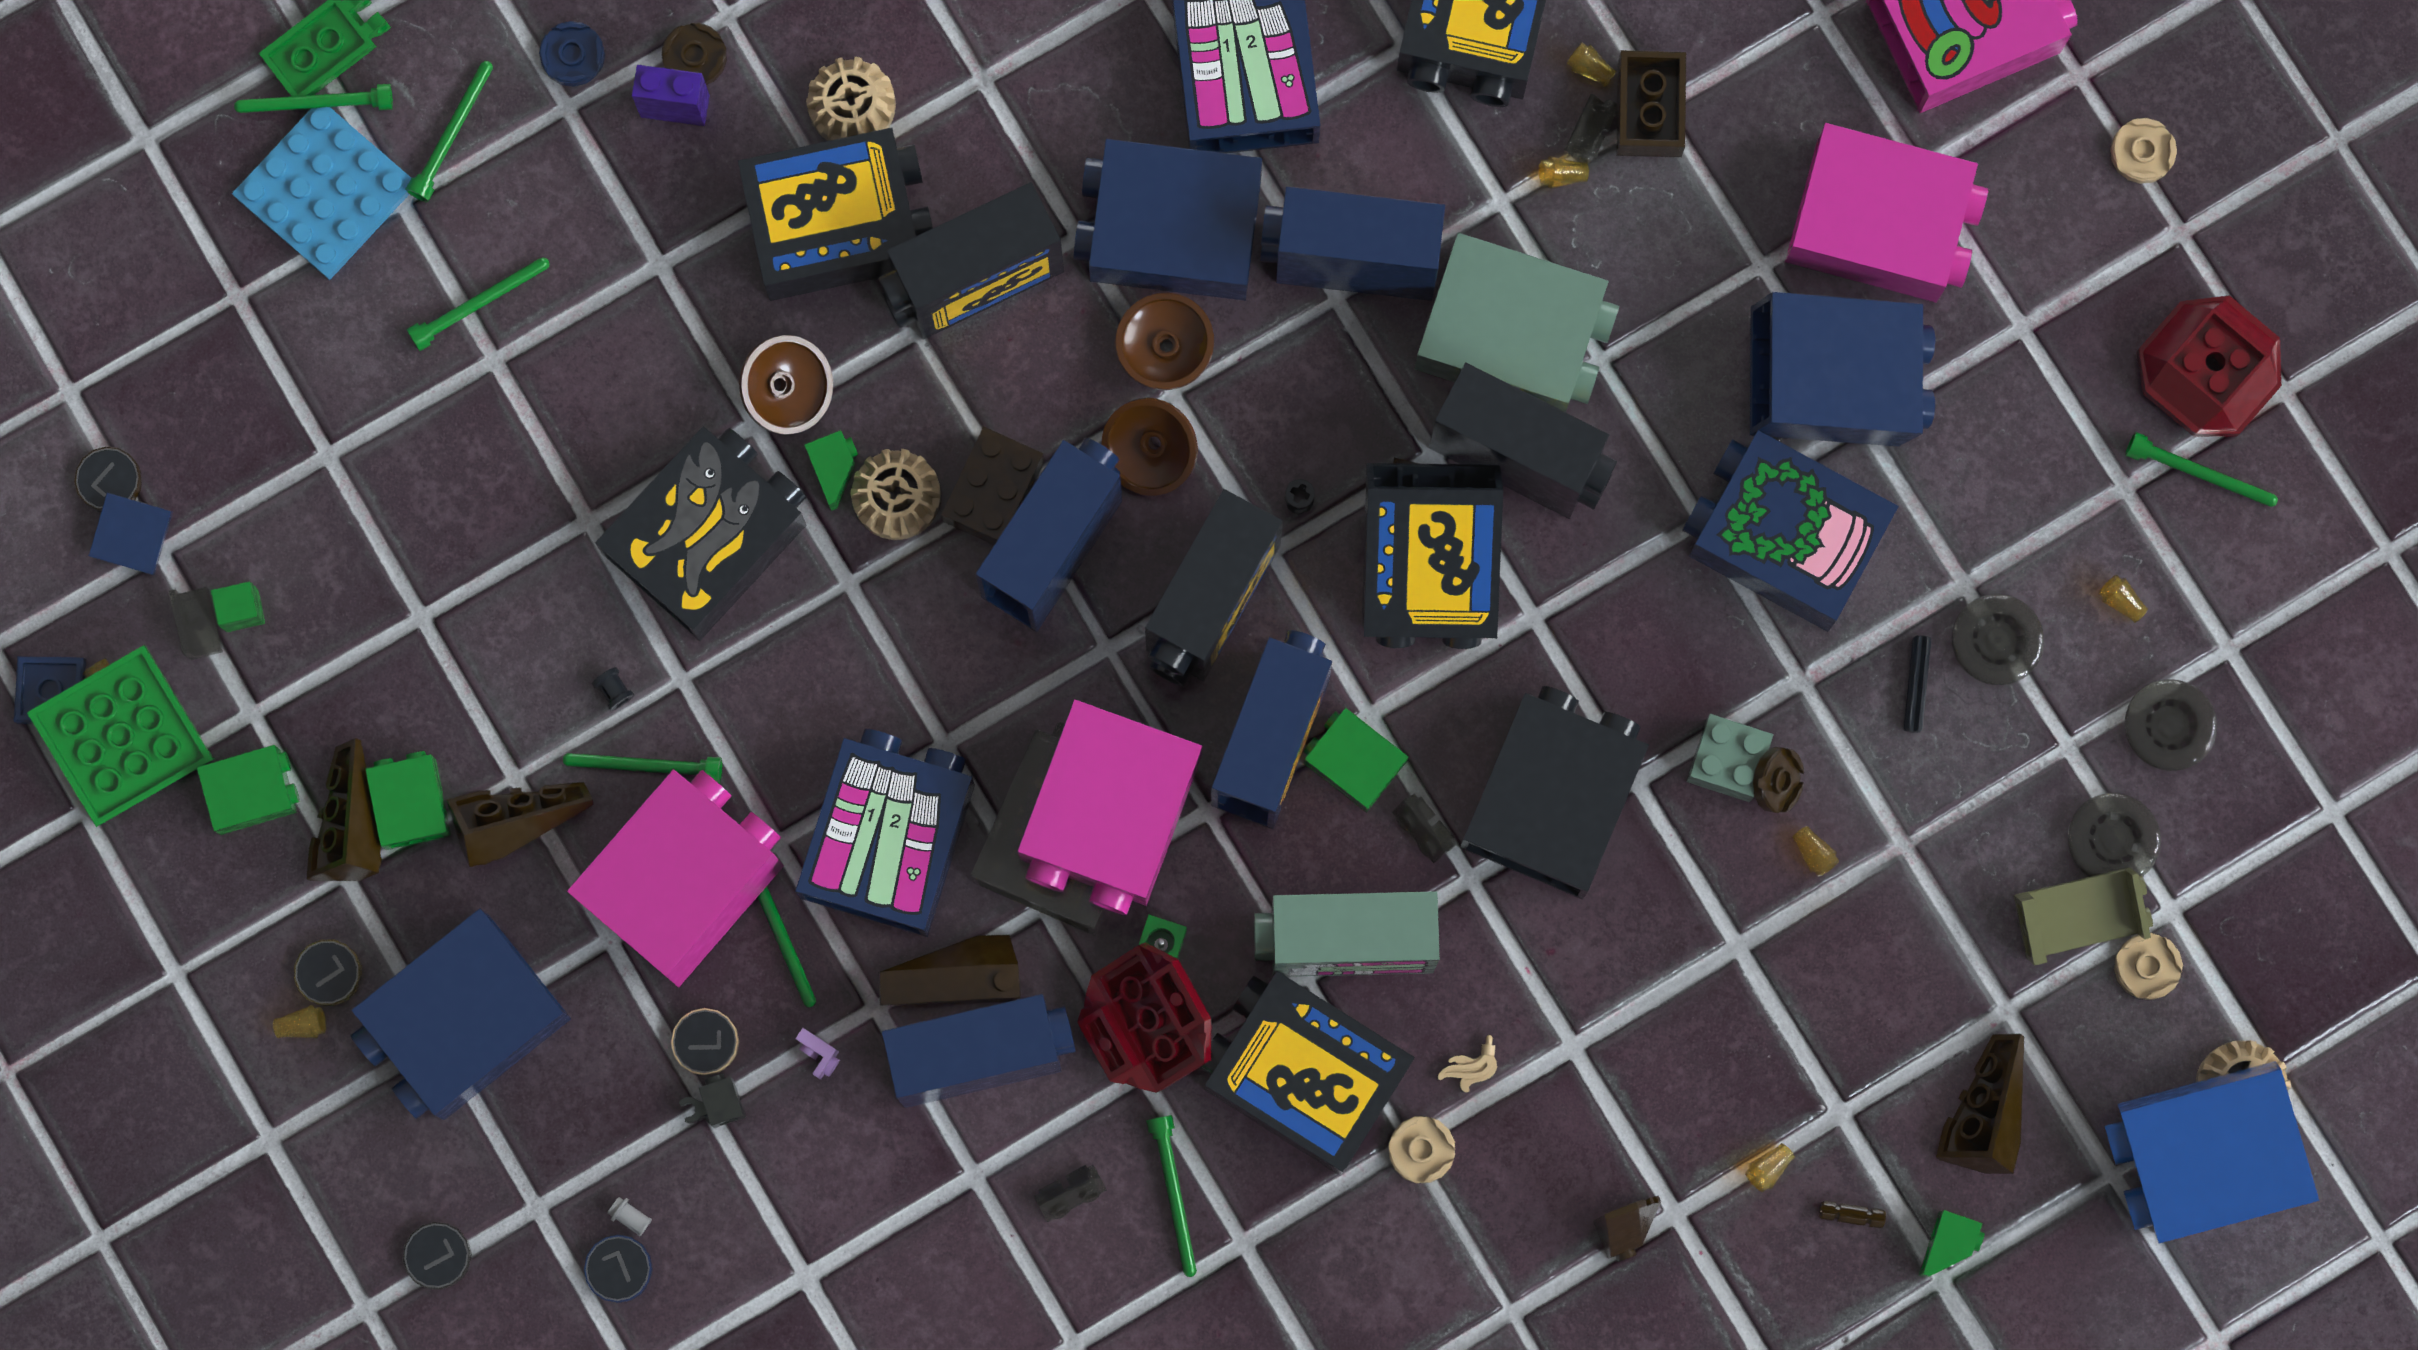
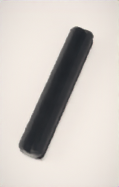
M1916 635L1912 640L1904 731L1910 733H1920L1923 729L1931 638L1923 635Z

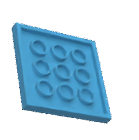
M311 108L236 188L232 195L328 280H331L409 196L405 188L411 177L332 108Z

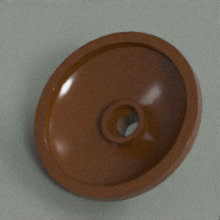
M1157 293L1140 299L1125 312L1117 328L1116 350L1122 367L1136 382L1151 389L1173 390L1190 384L1205 371L1213 355L1214 333L1208 316L1194 301L1179 294ZM1164 342H1170L1173 346L1170 351L1165 352L1160 349L1161 345Z
M791 335L771 337L758 344L745 359L739 379L740 397L749 416L762 428L778 434L799 433L815 425L829 407L833 394L831 368L824 354L808 340ZM776 379H779L781 382V388L778 391L774 387Z
M1139 398L1125 403L1110 416L1102 434L1101 445L1112 451L1119 458L1115 467L1120 471L1121 485L1138 494L1156 496L1175 490L1188 479L1197 461L1198 443L1191 423L1178 408L1160 399ZM1152 437H1157L1160 440L1161 445L1159 447L1153 444Z

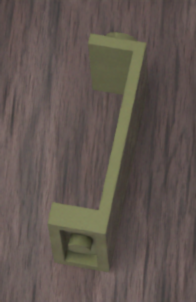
M2129 867L2015 894L2014 900L2026 959L2035 966L2047 963L2046 955L2134 934L2140 935L2143 939L2151 938L2149 927H2153V919L2150 909L2148 907L2145 908L2143 895L2147 894V888L2143 876H2139L2137 872Z

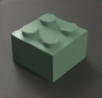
M1709 714L1705 721L1686 782L1750 802L1754 798L1753 779L1756 766L1764 753L1769 750L1774 734Z

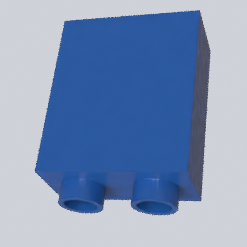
M2276 1061L2119 1103L2117 1105L2122 1121L2104 1126L2115 1164L2119 1165L2134 1161L2139 1177L2140 1187L2123 1191L2134 1229L2138 1230L2153 1226L2158 1243L2320 1201L2283 1073Z

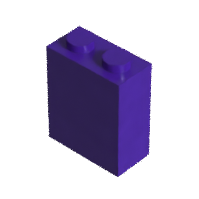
M637 64L632 98L641 118L705 126L710 94L702 73Z

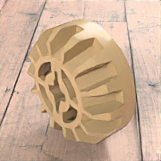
M854 57V60L838 58L835 59L834 64L828 67H821L817 77L811 80L809 84V93L806 100L809 116L817 132L827 141L887 129L893 121L896 101L891 81L875 63L864 62L860 57ZM847 76L860 77L869 85L860 87L856 83L848 82ZM842 77L843 84L837 89L836 94L827 97L831 85ZM853 96L855 104L849 106L847 97Z
M885 449L874 457H868L860 470L856 471L851 489V498L855 513L866 529L885 539L902 540L918 535L933 522L940 507L941 490L934 469L931 468L922 456L912 454L906 449H901V451ZM897 468L895 476L887 477L883 482L875 480L883 471ZM902 469L914 477L918 489L909 487L907 481L901 477ZM895 487H900L903 495L899 494L896 499H891L889 492H894ZM873 497L882 499L888 510L881 509L875 503ZM908 505H911L908 509L904 511L893 513V511H899L905 509Z
M2251 1040L2232 1041L2217 1047L2202 1061L2196 1076V1082L2229 1074L2227 1071L2238 1062L2249 1061L2243 1065L2242 1070L2276 1061L2282 1070L2287 1090L2291 1088V1081L2287 1079L2285 1072L2287 1068L2285 1063L2279 1061L2273 1054L2275 1051L2271 1048L2263 1047L2257 1044L2256 1041Z

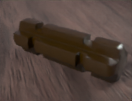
M1823 1201L1819 1208V1218L1830 1221L1837 1219V1222L1863 1226L1867 1223L1869 1227L1882 1228L1886 1221V1211L1876 1208L1868 1210V1207L1843 1203L1836 1205V1202Z

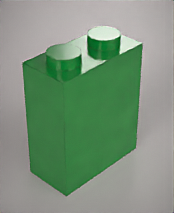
M1345 708L1341 714L1335 711L1324 725L1327 732L1320 740L1314 737L1305 748L1303 753L1307 757L1304 759V764L1367 813L1406 764L1408 756Z
M275 745L197 767L213 830L219 835L297 813L295 803L300 802L296 785L294 783L290 784L287 772L291 771L290 761L287 753H281V750Z
M425 751L407 754V760L394 762L391 758L373 762L374 767L365 769L380 845L385 850L451 836L437 762L431 754L426 755Z

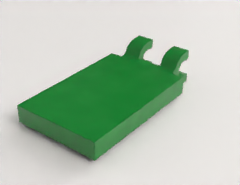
M327 0L263 49L259 55L291 97L315 95L375 49L377 46L371 39L384 34L391 27L379 12L371 16L365 23L357 12L372 4L371 0Z

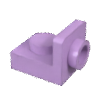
M802 1028L795 1038L802 1043L799 1050L814 1060L821 1055L823 1058L814 1070L813 1075L820 1080L824 1074L829 1077L840 1061L836 1058L839 1051Z

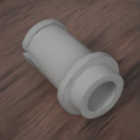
M618 1197L607 1214L612 1216L611 1220L613 1222L618 1220L640 1237L652 1219L628 1204L629 1199L623 1200Z

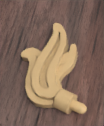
M1491 1035L1486 1036V1043L1482 1044L1481 1055L1477 1059L1463 1055L1450 1058L1448 1060L1449 1063L1456 1062L1458 1065L1447 1066L1438 1074V1080L1446 1077L1461 1078L1460 1088L1464 1092H1469L1471 1084L1487 1080L1493 1076L1497 1069V1061L1494 1057L1495 1045H1492L1493 1037Z

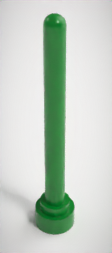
M483 61L480 64L422 173L410 179L405 190L414 198L423 202H429L434 192L432 187L435 183L432 180L492 72L493 65L491 62Z
M377 84V88H371L369 92L238 100L234 104V109L238 113L372 104L373 108L379 107V110H393L391 84Z
M544 257L539 258L429 324L424 322L420 325L416 323L406 329L418 350H424L431 345L430 342L435 339L434 335L547 270L550 265L549 260Z
M2136 431L2127 446L2125 456L2137 461L2140 458L2144 460L2150 458L2269 507L2275 506L2278 502L2275 494L2155 447L2153 442L2148 440V436Z
M567 753L562 759L566 766L656 773H671L674 769L683 775H697L703 770L719 784L723 768L722 757L708 756L707 760L701 759L700 762Z
M766 887L758 896V900L803 1004L806 1007H813L816 1004V997L770 891Z
M1170 1115L1146 1120L1148 1134L1152 1133L1153 1140L1157 1139L1183 1273L1187 1277H1193L1197 1269L1170 1136H1173L1172 1129H1175L1173 1117Z

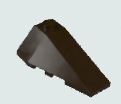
M354 738L335 747L326 781V788L330 790L328 800L324 808H319L317 818L322 819L318 838L312 837L309 846L307 880L361 881L379 873L382 862L380 855L381 845L360 739Z
M584 782L544 785L536 792H522V787L510 788V794L491 795V790H484L447 800L459 844L469 867L486 865L491 861L501 859L594 805L593 798Z
M1010 935L974 936L878 972L880 1006L1010 1002L1020 998L1019 967Z
M2022 1034L1992 1035L1974 1068L1976 1073L1968 1091L1963 1089L1958 1098L1962 1101L1954 1117H1948L1943 1126L1936 1155L1937 1159L1985 1174H2014L2021 1144L2024 1036Z
M1659 1195L1616 1209L1593 1221L1608 1259L1616 1256L1617 1261L1620 1262L1637 1255L1635 1248L1643 1245L1661 1203Z

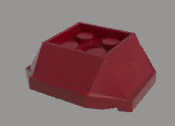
M2230 295L2180 301L2136 352L2143 394L2193 437H2237L2282 386L2280 337ZM2206 358L2217 360L2220 370H2210L2206 365Z
M1145 942L1091 975L1084 1008L1081 1009L1077 1023L1109 1081L1128 1084L1139 1089L1157 1093L1211 1061V1033L1213 1027L1211 1017L1179 959Z

